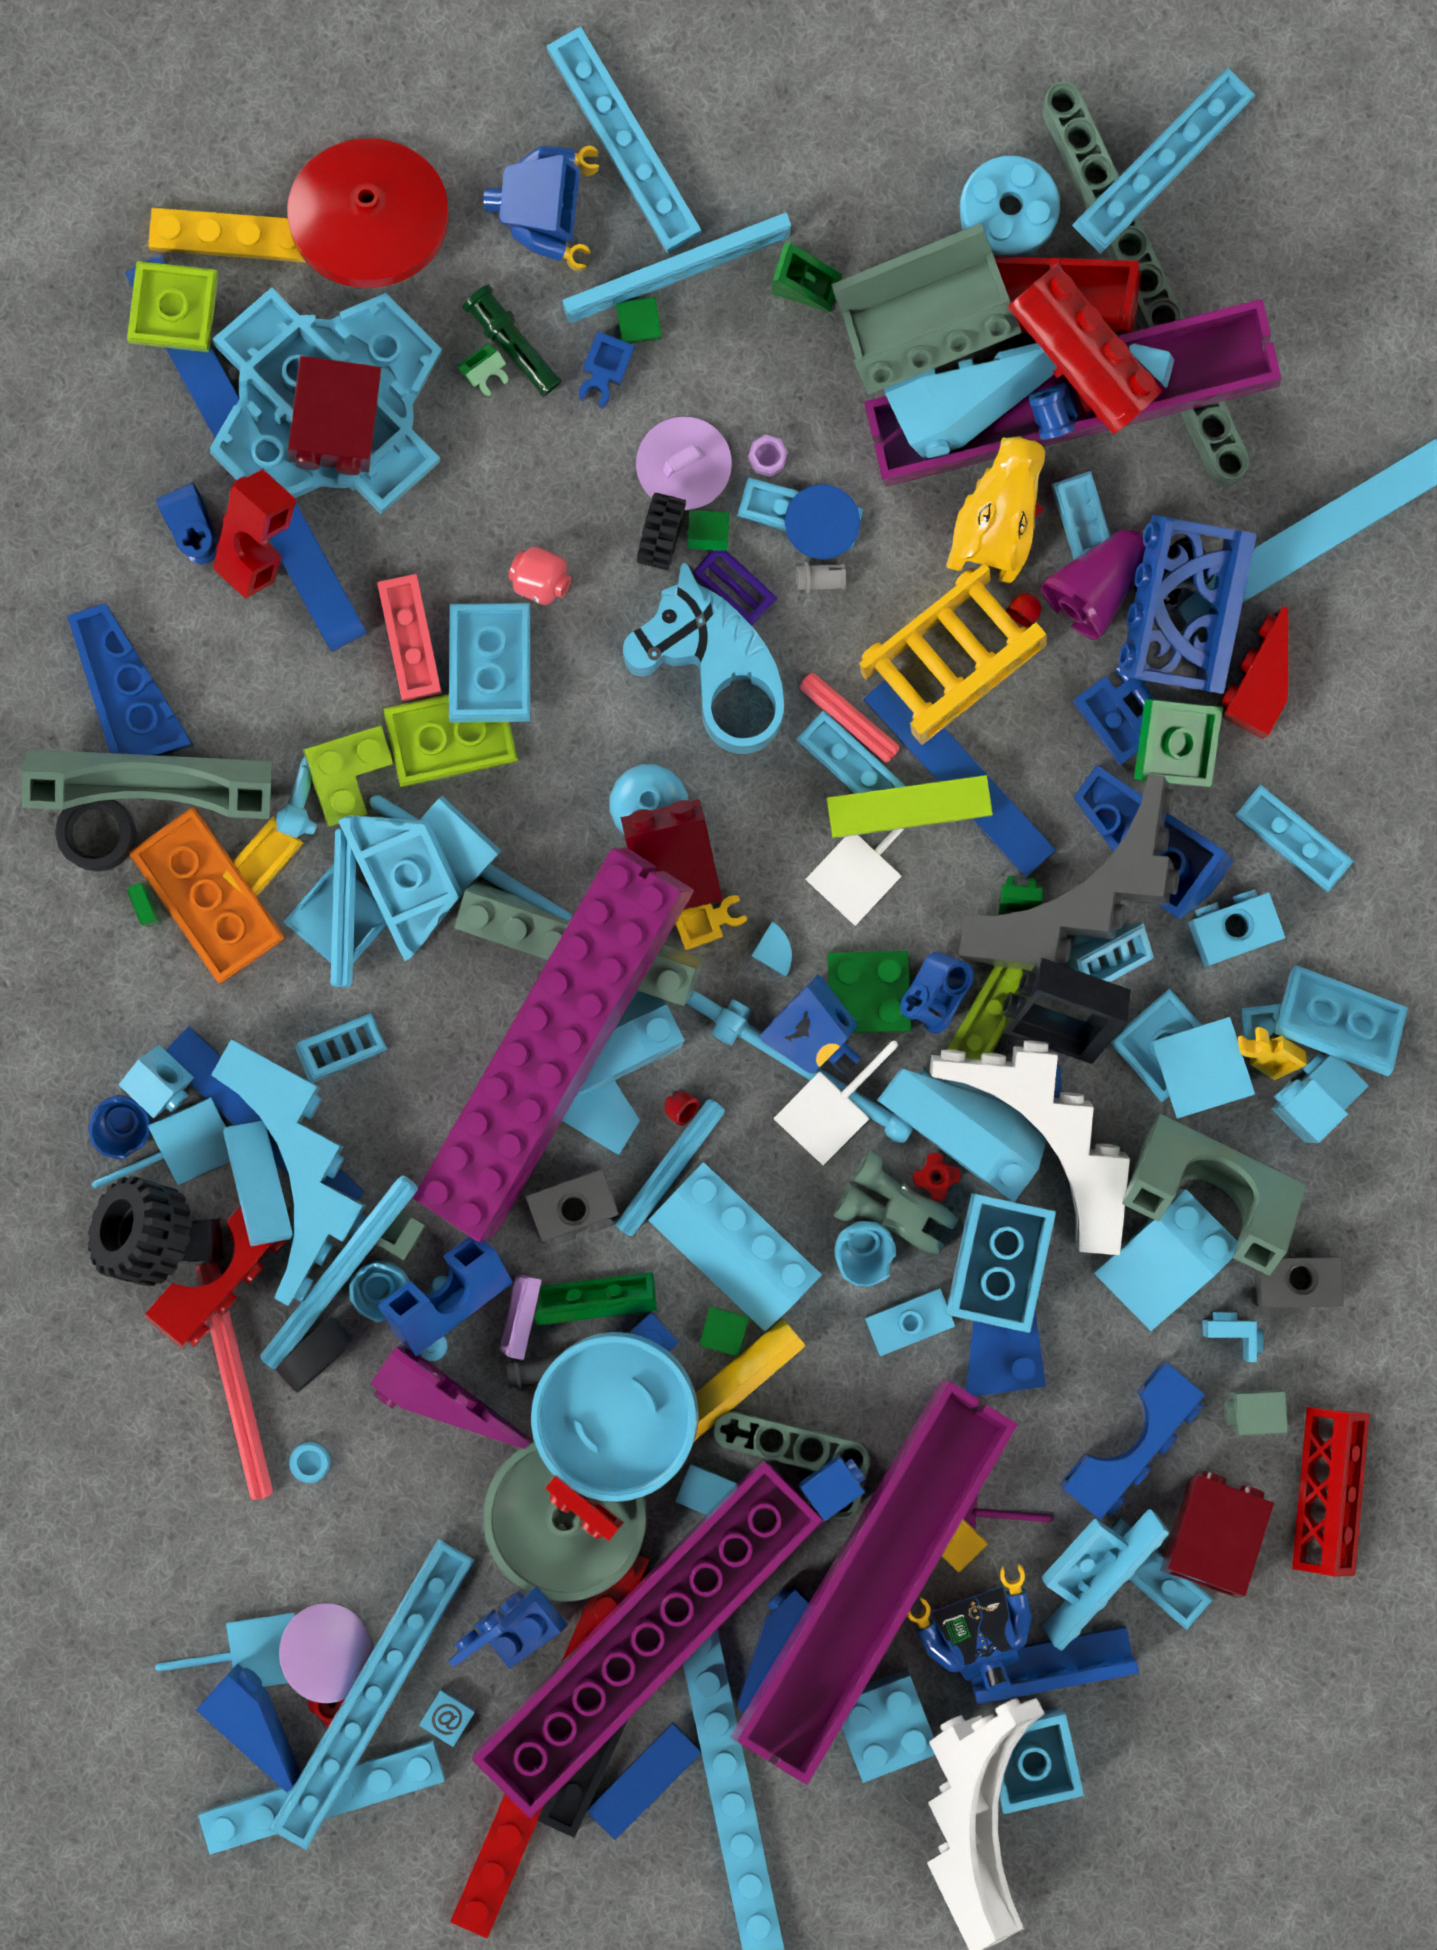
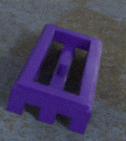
M712 550L692 572L693 576L702 585L726 600L751 626L778 599L728 551ZM720 557L765 600L759 604L714 561ZM707 568L754 610L751 615L704 573Z

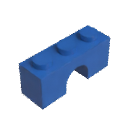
M469 1236L443 1256L449 1267V1275L444 1285L437 1291L423 1294L409 1281L378 1305L395 1336L415 1357L513 1283L497 1252L485 1240L477 1242Z

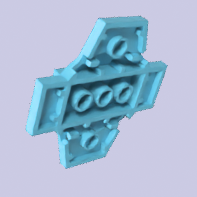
M271 287L213 338V345L240 371V399L237 405L233 406L210 447V454L236 480L243 476L248 477L264 469L295 498L322 486L350 488L352 491L356 489L382 515L439 464L440 457L412 428L414 419L413 404L441 356L442 349L387 293L343 310L338 317L325 320L315 319V315H299ZM300 356L381 367L369 473L360 472L359 475L354 476L344 475L337 472L336 468L320 466L317 470H306L297 467L293 462H288V444Z

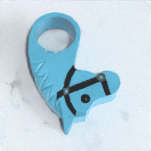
M682 563L678 584L661 591L662 600L657 614L646 624L630 633L625 639L623 661L629 672L635 676L651 675L663 663L670 666L697 665L700 670L703 723L711 740L728 752L736 754L757 752L774 740L782 723L784 699L777 665L766 644L744 617L722 597L705 587L697 585L689 566L686 563ZM751 680V684L761 688L769 696L773 704L774 719L770 726L757 736L737 738L728 735L719 728L713 718L711 707L714 699L724 688L730 686L731 681Z

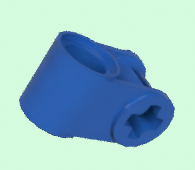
M1069 381L1029 394L1028 400L1039 428L1040 439L1056 438L1076 428L1078 410Z
M192 482L157 498L156 502L159 510L172 532L180 551L196 564L202 565L213 561L216 557V546L219 541L208 518L207 508L195 484ZM200 535L203 538L201 540L202 548L195 550L192 547L195 545L194 538Z
M940 951L931 953L924 960L910 989L904 994L900 1006L901 1013L908 1019L921 1021L924 1028L930 1033H941L950 1025L954 1013L974 981L972 967L968 963ZM914 1001L919 1002L921 1005L919 1007L916 1006ZM936 1011L941 1014L940 1018L934 1015Z

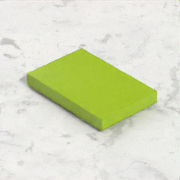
M449 694L383 709L401 788L519 762L510 722L450 723Z

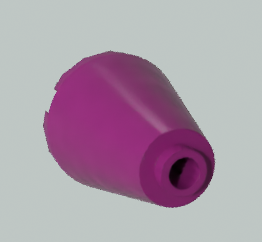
M1121 529L1047 577L1040 590L1050 607L1057 614L1062 609L1075 621L1071 627L1086 638L1098 640L1106 633L1133 587L1136 570L1139 564L1143 562L1145 552L1143 535L1134 529L1130 532Z

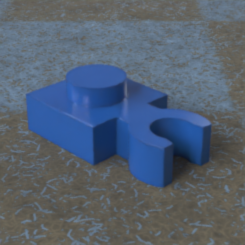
M597 331L583 366V372L591 374L592 377L582 383L579 389L580 400L585 401L590 390H599L602 396L598 405L599 408L604 409L610 400L609 382L621 386L635 351V346Z

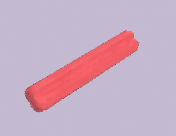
M811 672L800 683L799 689L827 712L883 762L888 763L897 754L900 748L899 745L818 675Z

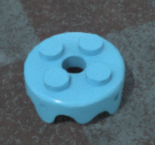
M1001 156L980 165L970 175L964 185L960 199L962 230L981 223L993 255L999 257H1029L1052 237L1060 214V196L1057 185L1051 175L1038 163L1020 156ZM1006 196H1013L1020 201L1022 209L1015 215H1007L1000 209V200Z

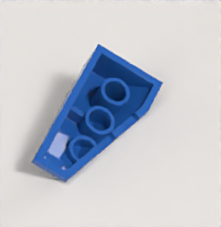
M1096 765L1073 798L1114 852L1126 836L1141 805L1143 796ZM1166 813L1164 828L1169 829V842L1166 853H1160V856L1169 857L1174 864V870H1179V885L1177 893L1170 894L1169 905L1159 906L1180 920L1212 894L1233 865L1234 860L1226 851L1171 814Z

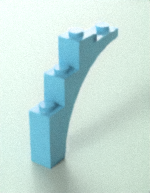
M231 1039L211 1075L238 1093L260 1116L277 1142L289 1172L294 1200V1238L287 1269L274 1299L290 1306L293 1305L295 1299L302 1302L314 1282V1280L308 1278L316 1263L320 1266L324 1264L334 1246L328 1242L329 1238L333 1236L345 1242L350 1235L353 1236L367 1219V1216L362 1214L366 1205L324 1182L327 1176L332 1179L336 1176L345 1157L340 1155L344 1146L302 1124L304 1117L311 1119L322 1101V1098L317 1096L321 1087Z

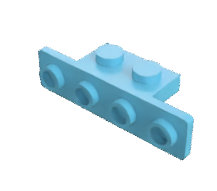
M1151 1509L1147 1510L1124 1537H1121L1095 1518L1041 1577L1048 1588L1066 1599L1043 1625V1629L1054 1647L1062 1651L1074 1640L1094 1615L1106 1606L1108 1600L1134 1575L1137 1568L1147 1557L1160 1547L1163 1540L1168 1536L1169 1531Z

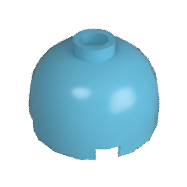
M640 764L626 770L615 781L609 796L610 814L616 828L624 835L620 817L628 816L637 810H654L670 806L676 801L688 800V793L683 781L672 770L657 764Z

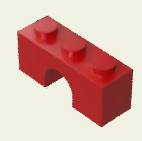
M264 469L248 477H240L232 485L213 565V570L245 599L275 583L282 555L270 545L268 539L289 528L296 503V498Z

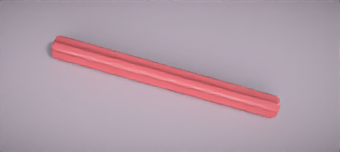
M216 1261L196 1266L199 1286L212 1283L221 1277L219 1265ZM228 1309L223 1316L216 1312L208 1321L211 1328L210 1332L249 1494L252 1500L269 1497L273 1493L230 1310Z

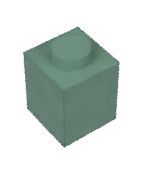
M1280 1389L1230 1391L1231 1401H1225L1224 1414L1226 1425L1232 1426L1235 1434L1288 1433L1285 1391Z

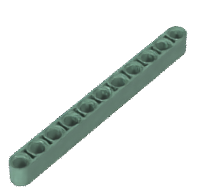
M1059 82L1051 86L1046 93L1042 115L1082 203L1087 210L1119 178V175L1080 91L1069 82ZM1063 99L1070 104L1071 110L1059 112L1052 106V101ZM1071 135H1081L1086 139L1088 145L1084 148H1075L1070 144L1068 137ZM1091 170L1098 171L1103 175L1104 182L1092 184L1086 179L1085 173ZM1137 216L1105 249L1109 260H1139L1140 278H1147L1154 285L1152 292L1146 293L1139 290L1136 319L1142 330L1155 326L1152 321V315L1157 313L1166 315L1170 322L1185 319ZM1130 242L1135 245L1138 254L1131 257L1125 256L1119 250L1118 244ZM1224 401L1180 412L1213 482L1226 487L1237 483L1249 468L1250 460ZM1205 421L1217 423L1221 430V436L1214 438L1206 435L1203 431L1202 423ZM1222 457L1232 458L1237 463V472L1233 474L1224 472L1220 468L1219 459Z

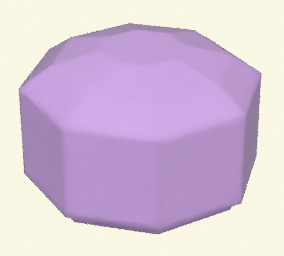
M764 435L752 442L748 460L755 473L771 477L784 470L788 451L780 438Z

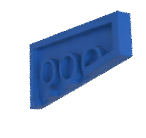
M105 603L67 615L109 752L163 756L194 746L109 606Z
M1036 1310L1030 1333L973 1321L966 1392L973 1396L1046 1387Z

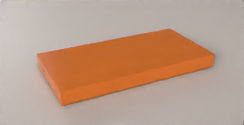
M191 807L128 852L218 984H223L287 939L262 901L254 894L251 889L252 887L239 868L235 866L232 858L196 807ZM226 871L230 873L243 894L223 877Z

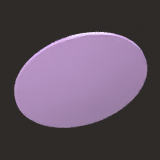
M693 417L670 418L654 426L643 438L636 457L638 479L645 492L651 498L654 492L685 499V510L698 509L715 500L726 487L732 468L730 449L722 434L711 424Z
M330 1603L316 1604L300 1611L286 1626L280 1642V1665L287 1682L302 1697L318 1703H333L344 1700L371 1655L373 1647L363 1622L356 1614L340 1605Z

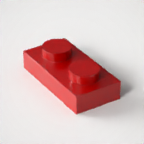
M557 1475L545 1487L551 1493L550 1501L565 1513H569L570 1510L583 1520L581 1523L583 1529L598 1540L603 1536L607 1541H610L624 1524L621 1519L598 1500L579 1494Z

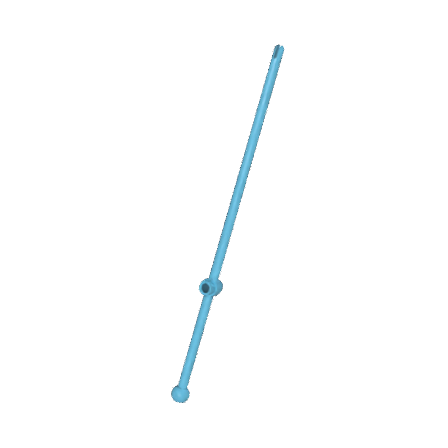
M375 795L370 799V806L373 810L386 818L419 820L382 796ZM492 864L480 875L503 891L515 894L524 901L568 921H571L573 914ZM694 990L693 996L686 1003L716 1023L711 1034L723 1043L732 1046L737 1037L742 1038L808 1080H811L821 1071L841 1091L848 1086L821 1068H818L813 1074L806 1072L758 1038L762 1032L747 1022L752 1011L740 1002L732 999L728 1007L724 1008ZM856 1090L848 1097L871 1119L885 1127L884 1131L891 1141L896 1143L906 1142L914 1128Z

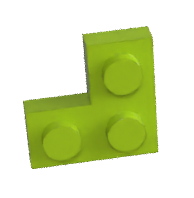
M378 725L303 749L326 825L330 827L339 824L338 820L347 815H367L355 776L393 764L382 726Z

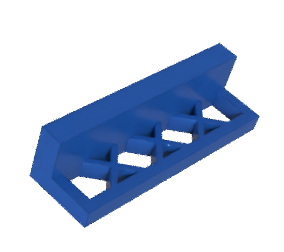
M1121 1626L1079 1634L1062 1651L1054 1647L1051 1640L1027 1644L1018 1650L1019 1661L1005 1667L1011 1682L1008 1688L997 1693H988L982 1676L971 1679V1685L976 1703L982 1704L1138 1674L1139 1671L1137 1661L1132 1656L1127 1627Z

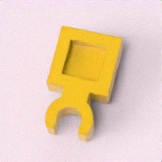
M738 895L725 898L720 907L713 909L712 904H707L682 911L675 924L685 951L723 938L720 926L724 924L738 927L747 921L746 915L739 918H732L728 915V907L740 901Z
M1258 1027L1255 1029V1040L1246 1039L1242 1035L1238 1037L1239 1052L1245 1057H1250V1065L1273 1080L1308 1065L1305 1050L1283 1036L1270 1039L1269 1032L1264 1028Z

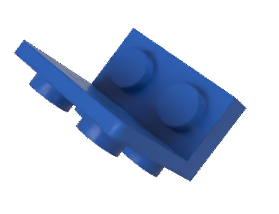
M538 1586L525 1596L520 1591H517L500 1606L503 1612L493 1609L475 1624L479 1630L478 1632L472 1629L455 1643L459 1651L448 1662L452 1667H455L486 1643H489L510 1669L561 1633L568 1624Z

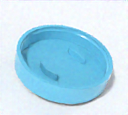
M608 1332L593 1335L576 1342L563 1351L548 1367L534 1394L531 1427L540 1457L554 1476L557 1475L576 1492L586 1497L610 1502L627 1501L654 1492L666 1484L679 1471L695 1440L698 1427V1403L693 1384L687 1372L668 1350L656 1342L639 1335Z

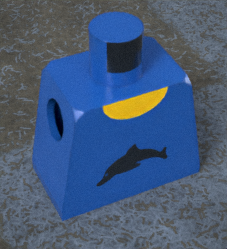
M819 974L781 1010L758 1036L764 1043L806 1072L812 1074L828 1059L840 1072L846 1075L861 1059L845 1043L856 1029L857 1023Z

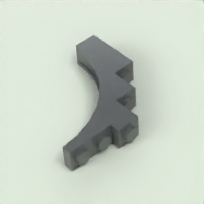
M1148 774L1141 805L1126 836L1109 859L1089 878L1059 898L1029 910L998 916L964 915L958 955L966 963L1032 970L1041 957L1062 965V963H1068L1071 953V940L1066 939L1067 934L1115 940L1116 928L1122 929L1125 918V905L1120 904V900L1169 905L1170 894H1176L1178 890L1179 870H1174V864L1169 857L1160 856V853H1166L1168 848L1169 829L1164 828L1166 813H1172L1175 800V791L1170 789L1165 776Z

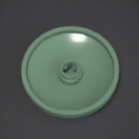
M534 1441L526 1449L522 1448L514 1453L501 1466L489 1486L483 1510V1525L490 1553L501 1571L514 1584L527 1592L538 1586L548 1600L577 1601L598 1595L616 1584L627 1573L641 1551L647 1530L645 1496L627 1501L610 1502L598 1500L624 1522L610 1541H607L603 1536L598 1540L581 1526L583 1520L570 1510L569 1513H565L550 1501L551 1493L545 1487L553 1479L554 1475L540 1457Z

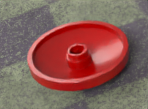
M364 138L349 140L331 146L313 157L304 166L292 185L288 198L287 216L290 233L297 251L316 272L342 285L357 288H378L402 282L417 274L432 261L446 237L449 209L443 182L436 170L425 158L414 150L393 141Z

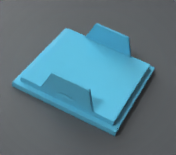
M334 864L283 921L330 963ZM357 879L355 880L353 963L387 925L372 892Z

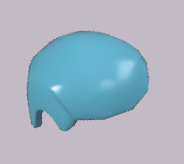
M856 1221L839 1234L835 1243L834 1256L845 1280L854 1286L871 1287L889 1277L891 1262L896 1257V1247L892 1235L883 1225L876 1221Z
M376 1260L366 1263L356 1270L350 1281V1301L358 1314L377 1323L385 1321L386 1319L378 1305L410 1280L405 1271L394 1262ZM389 1288L388 1293L384 1297L380 1298Z

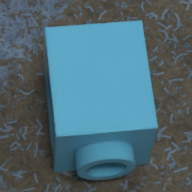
M158 1045L137 1060L119 1083V1086L150 1116L155 1118L165 1109L173 1112L185 1101L188 1094L184 1090L194 1077Z

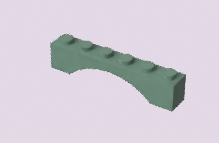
M26 749L22 767V808L64 810L77 805L102 800L158 799L196 805L227 817L270 819L272 761Z
M476 882L464 891L454 928L548 960L570 921L546 912L524 901L515 894ZM663 945L637 991L684 1006L693 996L704 958Z

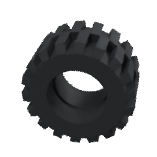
M134 1176L122 1177L118 1179L116 1184L112 1183L107 1188L106 1194H102L98 1200V1206L93 1211L92 1222L88 1230V1235H90L88 1251L91 1252L90 1260L92 1265H96V1270L107 1277L148 1287L166 1281L168 1274L172 1275L177 1270L179 1261L182 1262L186 1245L189 1244L190 1240L189 1230L192 1228V1219H189L191 1211L189 1204L185 1203L186 1197L183 1193L178 1192V1189Z

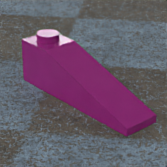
M403 1343L395 1347L370 1383V1385L377 1389L374 1396L392 1409L397 1404L402 1409L526 1449L532 1441L530 1437L420 1355L415 1357Z

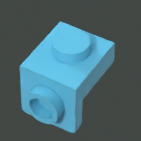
M1213 1312V1319H1202V1336L1207 1338H1243V1360L1246 1362H1257V1353H1262L1264 1347L1263 1330L1257 1329V1321L1237 1319V1312Z

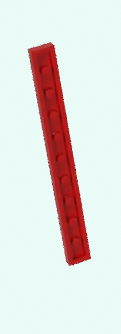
M639 1554L631 1568L616 1584L598 1595L588 1598L562 1661L640 1583L649 1557ZM504 1794L450 1923L488 1938L543 1807L530 1819Z

